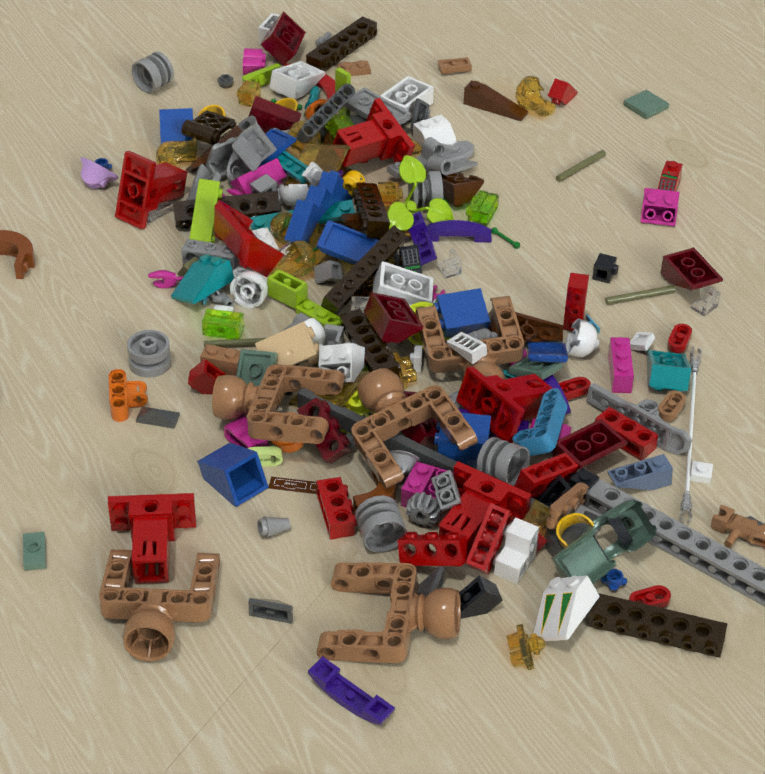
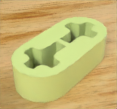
M277 446L248 448L257 451L262 467L278 466L283 461V452Z

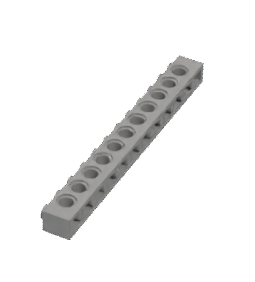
M601 479L587 492L585 507L602 515L626 500L641 502L643 505L641 508L651 524L657 528V535L650 539L648 543L765 607L764 567ZM627 519L626 523L629 527H631V524Z

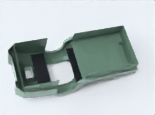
M634 500L622 502L594 519L592 527L587 525L583 535L551 559L556 565L555 568L561 578L588 576L593 584L617 566L616 561L612 560L615 556L623 552L636 551L656 536L657 528L651 524L641 508L643 506L642 503ZM627 519H628V521L630 522L631 527H629V526L627 525V523H626V520H627ZM608 524L613 527L618 538L616 542L603 550L594 536L597 532L594 531L602 525Z

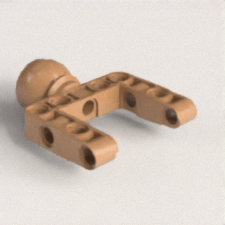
M511 297L490 298L496 331L500 337L480 340L487 345V355L481 357L474 364L470 363L445 343L436 306L416 308V316L424 326L423 330L419 332L429 369L435 373L463 370L465 375L467 367L473 366L485 377L498 375L503 380L506 379L504 372L497 365L520 361L524 350V340Z
M274 364L267 368L260 386H254L252 382L247 384L242 378L235 375L218 376L214 384L212 396L213 414L222 420L237 419L245 414L247 416L248 435L253 439L320 444L324 441L329 424L326 419L276 412V408L280 405L284 393H298L299 389L303 387L314 392L315 395L340 394L346 378L338 370Z
M384 368L367 374L358 386L359 400L365 409L374 414L355 423L352 426V435L357 449L385 489L403 481L404 475L383 441L397 435L398 432L410 426H415L433 417L440 423L442 431L451 443H455L460 451L478 443L474 430L440 386H429L406 397L404 386L399 376L393 371Z
M110 550L99 592L101 615L105 618L128 620L123 631V643L126 651L131 656L148 662L158 661L166 657L174 645L176 633L172 621L205 622L211 618L220 568L219 553H197L190 590L128 588L132 573V550Z
M338 563L334 566L331 586L334 590L339 592L390 594L391 607L390 611H387L385 628L382 632H364V630L355 629L325 631L320 634L316 654L320 658L323 656L327 660L402 662L408 655L411 631L416 628L419 632H423L426 629L429 634L440 639L458 637L461 621L460 593L458 590L442 587L431 591L426 597L423 593L418 596L417 571L415 566L409 563Z

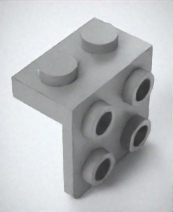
M256 122L241 132L232 144L235 154L241 157L244 165L252 172L258 168L265 158L277 150Z
M234 137L221 144H214L211 147L205 165L211 175L216 171L222 175L220 180L226 178V168L233 153L232 144L236 140Z

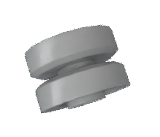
M143 330L132 335L127 341L129 368L134 374L150 378L160 376L169 370L171 366L170 344L168 337L164 333L156 330Z

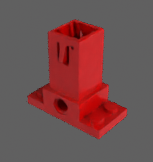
M377 98L373 101L366 122L337 130L331 150L341 164L347 167L379 157L381 161L393 158L395 163L402 162L404 156L412 155L415 144L383 101Z
M125 151L115 217L137 228H146L148 212L156 210L159 203L184 196L188 172L167 162L156 165V162L132 151Z
M471 366L466 369L456 401L471 414L491 416L490 430L501 440L513 443V437L517 433L520 422L537 417L543 395L553 388L536 374L503 380L498 375L485 377L476 368Z
M459 461L454 465L453 476L460 494L461 503L453 506L440 522L439 535H445L448 532H458L459 535H466L467 554L469 555L490 503L511 511L513 515L511 522L518 518L529 523L530 493ZM450 544V549L457 552L456 547Z
M194 493L108 496L111 531L131 530L134 582H169L170 541H175V528H196ZM146 563H149L148 575H145ZM155 563H158V567H159V574H158V575H156V564H155Z

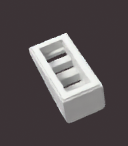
M463 332L458 333L447 341V345L472 364L487 355L486 344Z

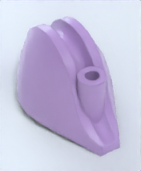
M81 157V177L86 186L94 189L104 188L108 182L118 179L116 174L101 165Z

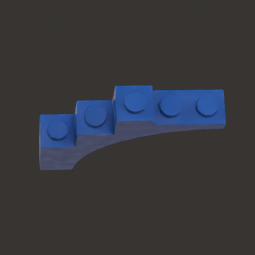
M332 170L329 172L323 171L319 184L317 186L310 185L306 199L304 201L297 199L284 238L290 245L306 249L317 223L328 208L340 201L353 200L349 191L343 188L344 180L339 176L338 172Z

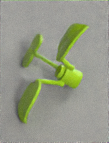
M408 155L404 156L399 165V175L404 182L408 184L413 183V187L405 199V203L395 202L389 207L387 212L390 220L389 230L393 225L401 231L410 229L414 222L412 214L428 210L426 217L431 223L454 220L450 206L445 200L440 198L431 200L429 207L417 209L416 203L411 201L410 198L417 186V182H424L426 170L423 164L416 158Z

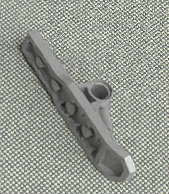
M428 137L423 142L421 155L416 157V159L423 164L426 171H429L427 161L430 156L436 155L449 158L452 162L468 159L473 156L474 145L469 141H458L451 146ZM401 162L387 166V172L396 179L401 178L399 175V165Z
M596 383L589 386L588 403L602 411L611 407L658 434L657 447L675 455L690 450L691 437L685 430L673 427L662 420L659 416L657 402L646 399L635 405L623 400Z

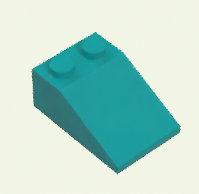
M208 254L201 256L198 261L191 265L171 294V298L195 304L229 284L235 278L230 261Z
M647 350V382L649 387L654 390L666 388L671 389V391H688L691 367L686 355Z

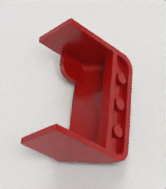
M218 200L214 206L215 236L223 241L239 259L238 263L246 269L249 267L267 277L284 254L258 239L249 229L253 222L251 218L223 201Z

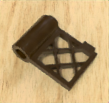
M206 110L192 121L185 120L181 133L183 136L214 145L218 143L221 134L228 129L234 128L237 123L235 119Z

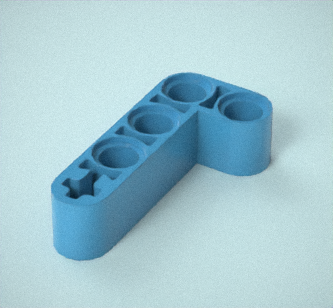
M550 389L543 395L534 427L519 431L513 437L514 443L525 446L529 450L530 456L548 453L556 447L567 411V404L559 389Z

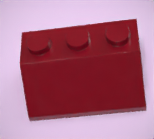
M371 292L364 313L383 342L400 343L423 330L424 326L404 298Z
M599 419L559 439L556 447L553 449V457L567 453L579 465L578 469H581L626 446L628 442L604 420Z

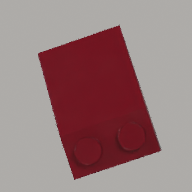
M283 11L260 45L276 61L285 65L295 56L306 32Z
M694 247L663 256L660 273L670 284L692 291L723 282V278Z

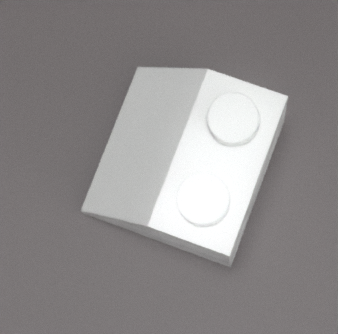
M442 115L413 124V141L421 149L424 140L428 137L451 146L457 143L450 122Z

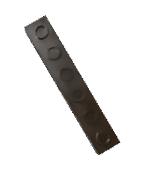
M362 16L306 54V63L324 72L377 36V22Z
M356 182V188L352 190V198L354 199V205H356V211H358L360 224H362V231H365L367 238H382L389 231L390 220L377 183Z
M278 191L224 196L222 199H218L249 218L281 211ZM196 199L173 202L176 228L187 229L192 225L193 217H190L188 214L194 213ZM263 205L266 208L261 210L258 208V206ZM246 207V208H248L249 210H248V211H242V210H240V208Z
M393 225L324 296L321 306L338 315L375 276L381 262L388 263L399 251V247L404 246L408 236Z
M359 308L340 315L341 325L344 327V333L350 343L365 347L364 364L367 366L368 372L384 368L393 371L400 378L399 373L402 370L399 362H395L393 353L389 352L387 344L380 339L362 310Z
M598 593L600 597L590 609L589 627L708 656L721 657L728 623Z

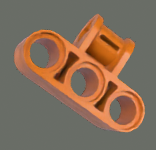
M115 369L108 375L110 411L114 421L122 422L129 418V408L141 407L148 402V397L145 393L147 385L143 381H127L126 372L121 369Z

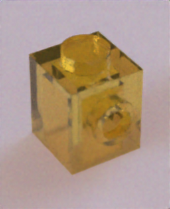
M245 80L237 90L238 102L242 105L252 107L255 97H261L260 83Z
M378 182V189L384 206H391L403 198V190L399 188V182Z

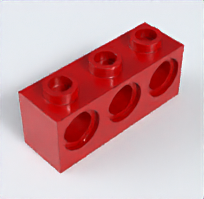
M570 273L563 330L573 331L574 328H571L575 320L578 318L584 320L589 275Z
M608 407L595 418V421L599 419L604 420L628 443L620 449L638 460H644L656 449L658 434L613 408Z
M563 453L521 469L514 486L530 493L531 498L541 496L558 475H561L569 483L572 474H576L579 465L567 453Z
M341 477L317 480L316 495L330 540L355 536V527L358 524L355 514H352V500L347 498V485H343Z
M490 503L465 562L468 567L484 574H489L493 565V559L503 541L504 530L510 524L513 517L511 511Z
M412 531L404 533L397 540L399 563H409L414 566H462L468 557L466 535H459L458 532H448L445 535H438V532H427L425 535H417V532ZM409 544L415 547V552L409 548ZM429 544L435 547L436 552L430 549ZM450 544L456 547L457 552L450 549Z

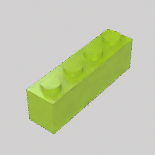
M199 179L189 239L215 243L216 236L213 235L214 206L218 199H222L223 195L220 181Z

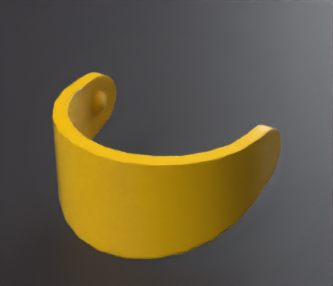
M283 98L276 102V104L298 112V103L294 98Z
M208 105L198 114L199 116L207 110L227 117L224 109L219 105Z
M580 513L564 516L556 527V534L560 544L564 548L568 546L561 537L564 531L571 525L586 523L592 527L594 523L590 518Z

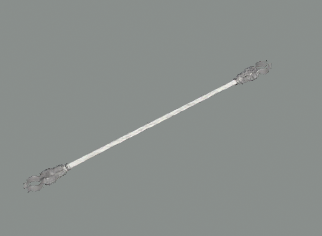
M694 346L690 350L691 358L689 363L692 372L689 436L691 439L693 438L696 375L699 371L702 354L701 349L698 347L697 352L699 355H694L692 353L694 352ZM692 443L687 453L686 485L680 504L681 512L679 515V520L682 523L684 521V518L681 516L682 514L686 513L690 516L687 525L692 520L691 511L693 505L689 492Z

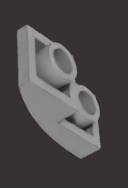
M451 470L431 478L441 511L461 503L457 484Z

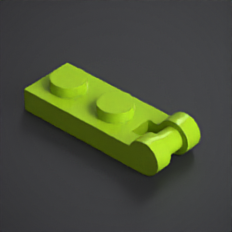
M277 63L243 75V92L251 93L256 88L270 84L272 70L281 68V65Z
M309 299L295 307L296 314L303 313L310 318H315L321 323L323 328L325 324L342 326L339 316Z

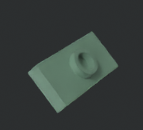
M45 532L23 534L24 571L46 568Z

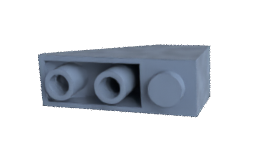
M662 454L609 470L607 473L616 487L655 490L672 485L673 467L666 456Z

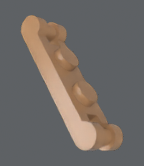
M577 483L550 506V516L546 520V527L556 529L558 522L564 516L576 510L580 505L584 506V495L587 494L589 486L585 483Z

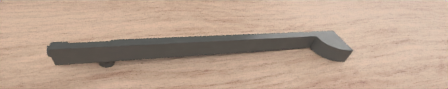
M303 387L297 393V407L304 406L316 397L323 401L325 399ZM327 401L331 407V411H329L331 416L338 420L341 429L351 434L352 426L366 418L345 407L342 408ZM319 408L313 412L314 416L319 414ZM399 433L383 441L389 452L393 450L410 452L418 456L421 463L447 471L451 470L453 472L454 465L457 463ZM531 498L529 521L545 528L544 538L547 540L545 547L549 554L554 557L564 547L558 540L556 529H549L545 525L547 518L550 516V507ZM584 523L571 525L564 531L561 538L570 545L583 534L587 525Z

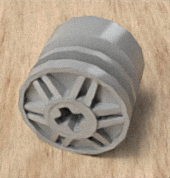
M154 52L140 59L131 68L136 85L145 93H151L159 87L168 84L174 77L171 62L161 52Z
M440 170L428 171L427 179L422 183L417 182V186L410 198L411 201L416 203L417 208L418 200L422 208L425 207L426 200L430 203L435 198L443 199V183ZM413 183L408 184V195L413 187Z
M491 437L484 443L477 459V470L512 486L515 485L521 469L530 465V453L525 446L509 443L496 437Z
M384 495L374 496L365 500L356 509L355 518L368 550L383 553L398 547L397 540L407 530L398 505L393 498Z

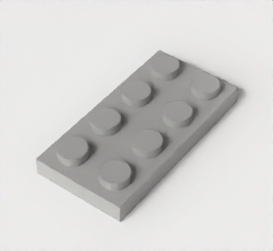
M365 87L355 92L354 96L344 106L367 119L374 99L380 98L400 125L411 119L410 112Z

